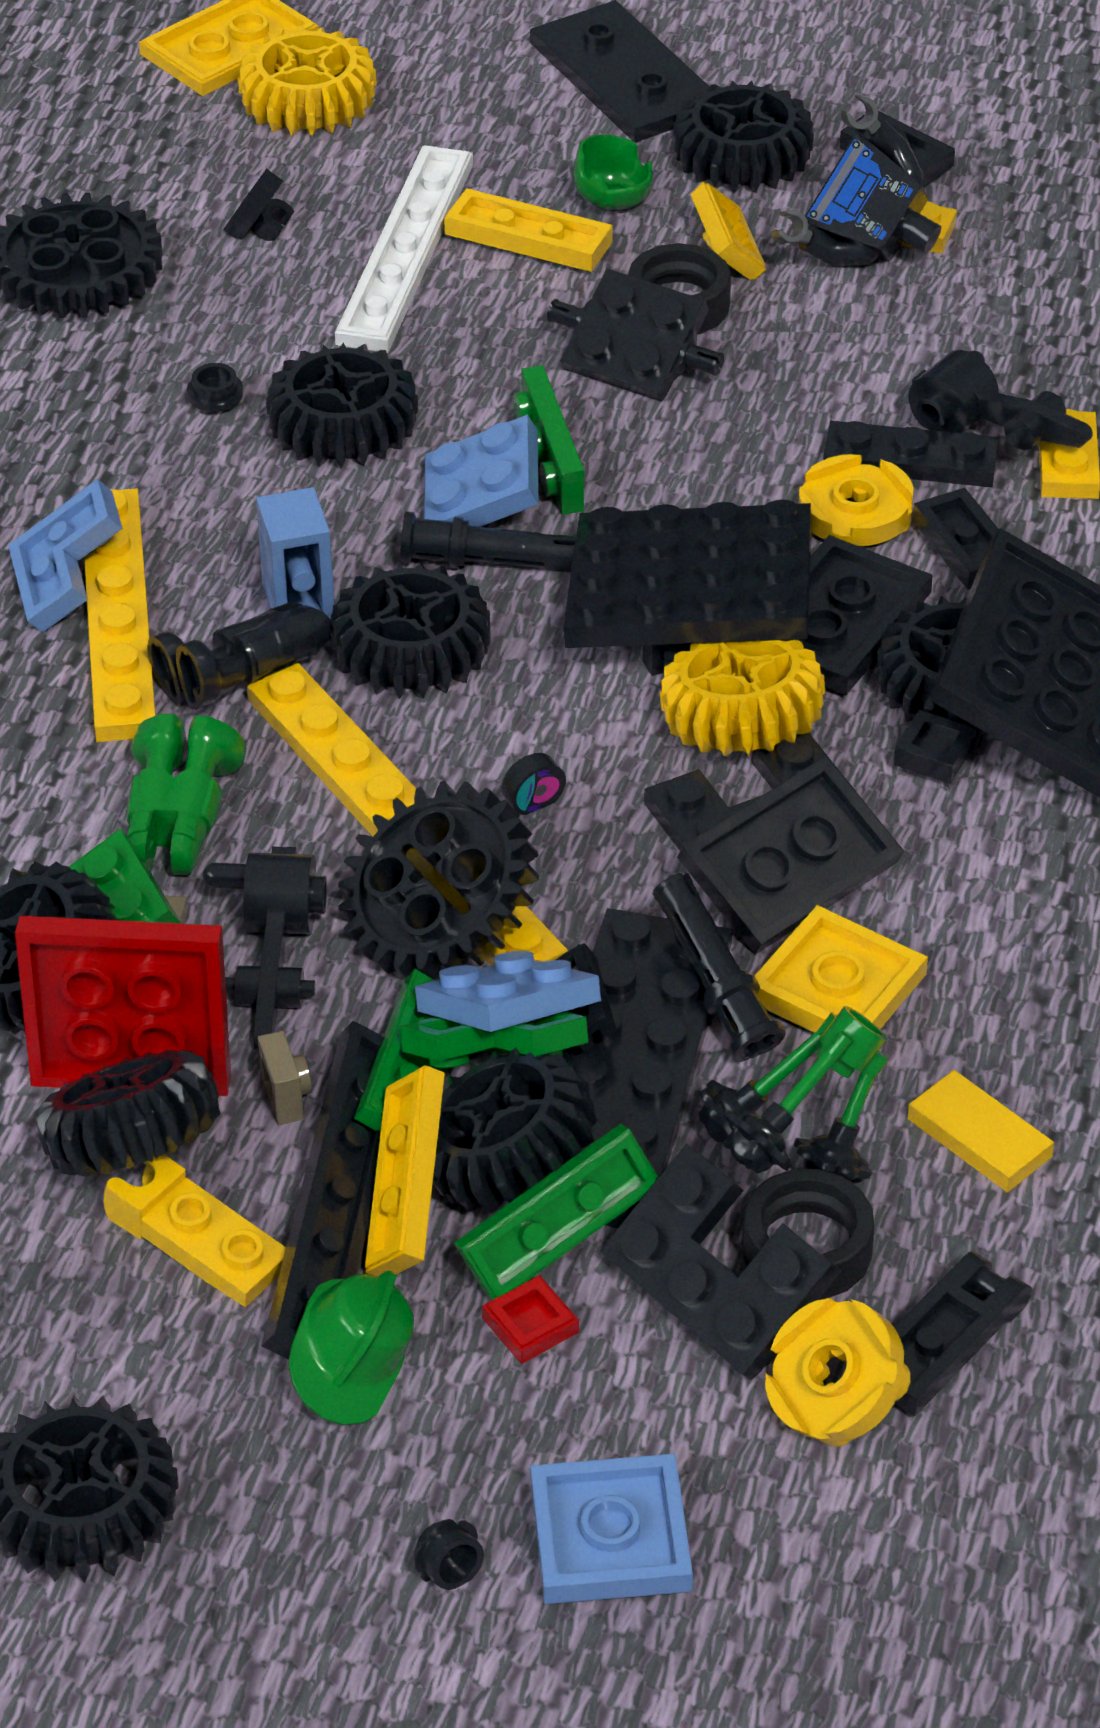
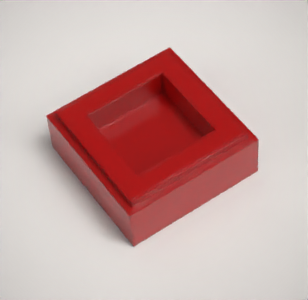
M540 1275L482 1306V1319L520 1364L579 1333V1319Z

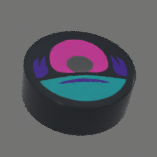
M545 753L530 754L519 759L507 771L502 782V794L517 813L527 815L554 804L559 799L566 785V775L550 755Z

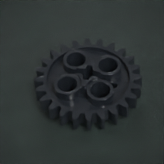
M65 193L61 197V203L56 204L44 197L41 198V208L35 209L26 204L22 205L23 217L7 214L5 216L6 226H0V289L3 292V299L7 301L17 298L18 308L21 310L36 304L37 313L40 316L47 313L51 308L58 309L59 318H65L70 309H78L82 317H87L90 307L97 306L102 312L108 313L109 302L116 301L127 306L129 305L128 293L143 296L145 294V283H156V271L163 268L161 233H157L155 220L146 221V211L143 209L131 212L129 201L112 206L111 195H106L99 202H92L90 193H85L80 201H72L69 194Z
M441 781L436 790L435 797L431 798L420 786L415 790L413 805L407 807L398 798L393 800L395 816L390 820L377 814L372 817L378 829V832L373 837L362 834L357 835L355 839L365 850L362 856H350L344 860V863L355 872V876L339 881L338 887L350 898L338 905V909L350 920L344 929L357 942L356 947L369 960L373 959L385 972L389 974L396 970L406 979L414 969H417L430 978L437 980L442 965L446 968L462 966V959L468 956L479 966L483 965L484 954L482 947L487 943L496 948L503 949L505 943L499 933L503 926L520 929L522 923L513 914L516 906H529L534 902L522 886L539 880V874L528 864L537 858L539 854L528 841L532 832L521 821L520 815L506 800L500 801L490 789L485 788L478 793L469 782L464 781L456 793L445 781ZM412 848L416 849L470 904L469 912L461 914L407 859V851Z

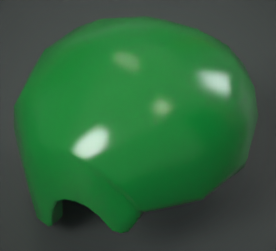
M611 134L591 135L579 143L574 161L573 179L581 196L593 205L610 211L628 210L649 196L653 177L652 162H646L645 166L641 164L638 158L637 144L630 139Z

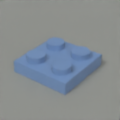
M528 414L509 422L497 423L484 432L458 442L443 444L436 450L425 454L424 519L451 522L455 516L464 517V520H469L470 526L480 527L539 504L538 430Z
M511 951L496 955L494 957L495 965L480 969L472 965L449 967L439 972V980L415 986L418 1012L490 1032L601 1001L598 975L571 969V963L566 960H535L533 953L529 951Z
M675 1454L530 1466L531 1491L544 1604L693 1591V1571Z

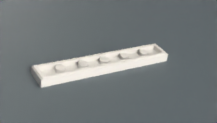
M426 145L422 146L335 331V345L341 346L344 342L346 347L358 348L366 344L368 350H386L387 353L389 352L444 231V217L458 200L472 169L473 153Z

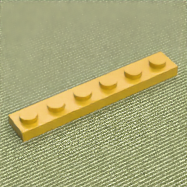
M138 488L110 489L113 492L123 529L114 534L106 544L95 548L84 557L96 742L133 739L138 725L144 720L156 716L152 666L149 662L147 651L150 634Z

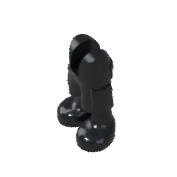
M291 602L269 609L251 619L216 630L212 637L213 650L211 651L200 640H191L184 643L182 639L172 632L156 634L148 640V658L153 673L167 696L175 704L181 705L187 702L191 709L198 710L214 703L222 694L243 681L251 684L283 665L309 659L316 655L317 651L330 639L332 622L324 612L314 607Z

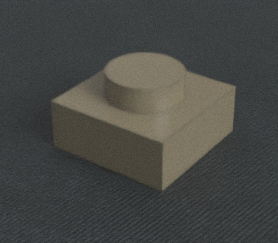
M284 1031L258 1036L261 1079L277 1125L304 1120L302 1095L312 1093L310 1074L304 1055L292 1056Z

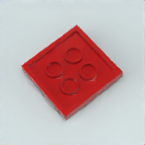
M38 916L19 917L15 938L31 1086L61 1088L63 1084L74 1082L80 1079L82 1074L97 1071L104 1065L121 1062L127 1057L129 1059L141 1057L148 1052L159 1054L169 1049L177 1052L181 1050L194 1052L195 1055L203 1056L207 1069L212 1071L218 1095L228 1096L231 1082V1062L222 925Z

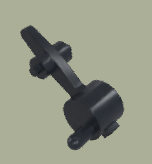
M954 350L949 352L929 370H923L915 376L909 389L908 399L911 411L919 424L928 430L963 433L977 420L985 419L1004 427L1008 443L1020 450H1028L1038 441L1080 448L1093 436L1092 429L1087 423L1066 414V407L1062 398L1053 392L1042 391L1032 400L999 393L998 383L992 370L985 363L983 354L976 350Z
M272 846L271 853L249 852L246 864L211 863L203 871V880L211 888L244 889L243 911L246 932L265 933L261 966L238 965L235 977H225L226 993L235 994L236 1006L256 1007L253 1037L254 1049H259L258 1036L275 1033L278 1007L302 1008L303 996H315V980H304L303 968L283 967L287 934L311 935L314 915L325 914L327 902L326 876L316 875L315 856L311 854H297L296 847Z

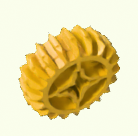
M302 27L299 32L292 33L282 30L281 36H264L263 44L256 43L251 45L250 53L242 56L240 77H238L239 94L242 95V103L245 106L246 114L254 115L257 125L269 123L272 132L287 127L291 136L297 133L299 129H307L309 134L313 136L318 128H324L333 134L335 124L337 123L351 127L353 117L364 118L366 108L373 106L375 86L377 85L376 69L373 68V60L369 56L368 48L359 46L357 38L345 39L342 31H336L331 34L325 33L323 27L317 31H306Z
M802 641L691 643L690 651H681L674 654V662L664 667V678L661 680L662 690L659 692L661 710L664 711L665 721L669 725L670 734L679 736L683 745H698L703 753L717 749L721 750L723 756H728L733 751H744L749 756L752 750L762 748L772 752L775 744L783 740L795 743L796 734L811 732L812 723L821 719L825 682L824 675L820 671V664L816 662L814 651L804 649Z

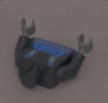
M855 95L857 100L861 101L865 106V116L856 122L847 111L842 110L841 119L850 127L864 129V137L855 133L806 215L798 210L779 212L781 216L787 217L792 221L794 229L791 236L780 230H772V238L781 244L798 241L801 250L833 267L869 265L876 258L889 262L902 242L927 254L936 243L942 228L941 225L920 214L928 200V196L922 186L924 172L910 144L884 118H878V108L874 100L869 97Z

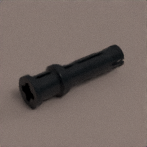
M405 511L401 535L400 563L410 564L412 559L448 562L450 568L459 569V566L465 567L466 562L533 569H550L571 573L575 542H578L579 536L551 535L538 532L470 526L469 520H464V517L455 516L451 522L420 519L416 517L414 512Z
M678 873L660 882L652 894L662 911L666 914L674 933L702 980L701 982L706 989L703 996L705 999L703 1004L709 1015L718 1016L732 1042L729 1052L735 1062H743L774 1049L785 1038L786 1032L780 1021L771 1020L757 995L760 985L755 976L750 975L747 971H741L739 965L734 960L727 943L703 904L689 873L684 875Z

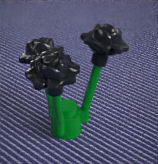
M843 1006L837 1015L831 1012L813 1035L758 1082L750 1080L738 1091L723 1086L713 1079L706 1084V1088L700 1092L704 1102L699 1112L700 1122L705 1125L708 1135L716 1142H723V1146L731 1150V1154L736 1161L745 1165L747 1169H751L755 1173L767 1171L773 1165H778L783 1170L788 1171L792 1164L787 1153L784 1151L786 1147L782 1133L794 1120L790 1114L830 1068L845 1078H850L855 1070L860 1071V1076L842 1118L836 1117L834 1119L829 1134L811 1137V1139L795 1138L793 1145L797 1149V1154L804 1158L803 1169L824 1170L841 1175L848 1181L855 1178L870 1179L873 1172L868 1168V1162L861 1157L853 1144L860 1130L856 1122L876 1076L889 1061V1058L879 1051L888 1038L865 1016L848 1006ZM818 1050L816 1053L819 1057L818 1060L780 1104L773 1101L761 1116H758L756 1111L769 1099L767 1093Z

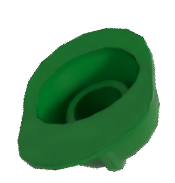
M390 1270L385 1271L378 1277L372 1274H356L345 1279H331L318 1285L307 1302L291 1344L288 1367L292 1385L305 1406L324 1420L340 1425L363 1424L378 1414L401 1370L405 1358L404 1353L413 1336L414 1315L407 1299L394 1286L397 1274Z

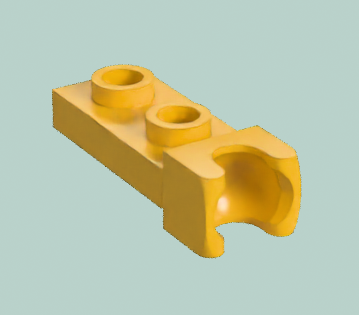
M165 1154L156 1157L153 1162H143L146 1164L142 1176V1186H133L117 1177L108 1180L104 1190L103 1201L105 1212L110 1221L138 1239L145 1238L202 1280L245 1308L279 1277L286 1247L186 1178L185 1168Z

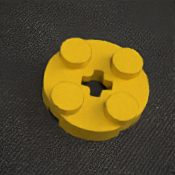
M847 454L834 456L816 463L806 472L805 483L799 489L798 504L811 503L812 533L820 538L826 539L831 535L857 546L880 544L907 531L911 526L914 487L910 478L898 466L880 459L879 468L873 465L861 464L862 455ZM853 498L856 502H851L846 499Z
M831 1298L805 1305L783 1324L776 1334L770 1349L777 1354L773 1364V1377L766 1373L765 1389L770 1405L786 1425L804 1436L819 1440L833 1447H840L866 1434L885 1418L895 1401L903 1397L910 1385V1371L904 1363V1349L901 1339L890 1321L865 1303L852 1300V1302H836ZM834 1356L843 1362L847 1360L843 1376L836 1383L830 1382L824 1386L823 1381L830 1374L826 1363Z

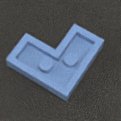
M96 479L8 545L27 621L40 632L46 631L62 618L68 617L77 607L88 600L78 561L95 548L106 544L114 534L123 529L113 492L99 479Z

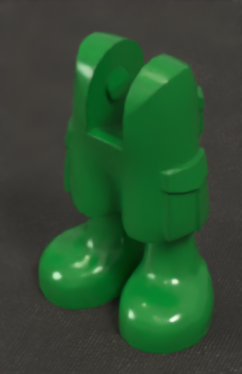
M159 714L144 720L138 725L132 740L131 752L136 762L145 769L141 770L139 775H134L132 779L126 815L129 825L128 838L135 845L150 872L157 847L171 848L170 861L173 875H191L194 870L205 837L210 833L216 822V814L222 798L223 791L219 783L212 776L231 775L243 766L247 749L245 741L237 730L230 725L210 716L196 715L191 722L188 734L186 767L176 777L172 776V774L181 765L186 746V733L181 720L174 714Z

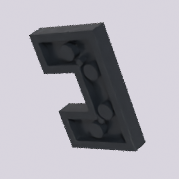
M810 733L796 734L795 743L783 740L775 744L772 752L763 748L753 750V765L770 787L774 789L824 756H827V754ZM700 769L644 789V804L679 851L683 845L759 798L756 797L728 807Z
M686 1143L602 1247L600 1252L742 1375L752 1380L775 1355L770 1349L776 1334L783 1324L800 1308L819 1300L840 1274L841 1270L792 1229L782 1223L740 1276L736 1275L704 1248L701 1243L744 1190Z

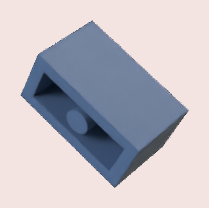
M311 487L256 497L262 584L270 608L296 602L303 606L314 607L324 612L330 619L334 605L331 538L315 488Z

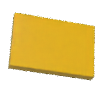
M222 0L139 41L140 55L201 96H204L240 77L242 56L250 53L251 45L256 43L263 44L264 36L278 37L281 36L282 30H287L291 33L299 32L302 27L306 31H317L319 25L280 0Z

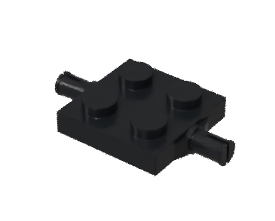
M606 269L592 298L583 308L554 299L551 302L552 307L549 306L547 311V320L549 322H555L574 329L573 336L560 360L564 370L661 402L667 396L674 380L688 366L711 373L714 376L720 373L719 367H723L724 353L697 345V333L709 311L704 299L611 269Z

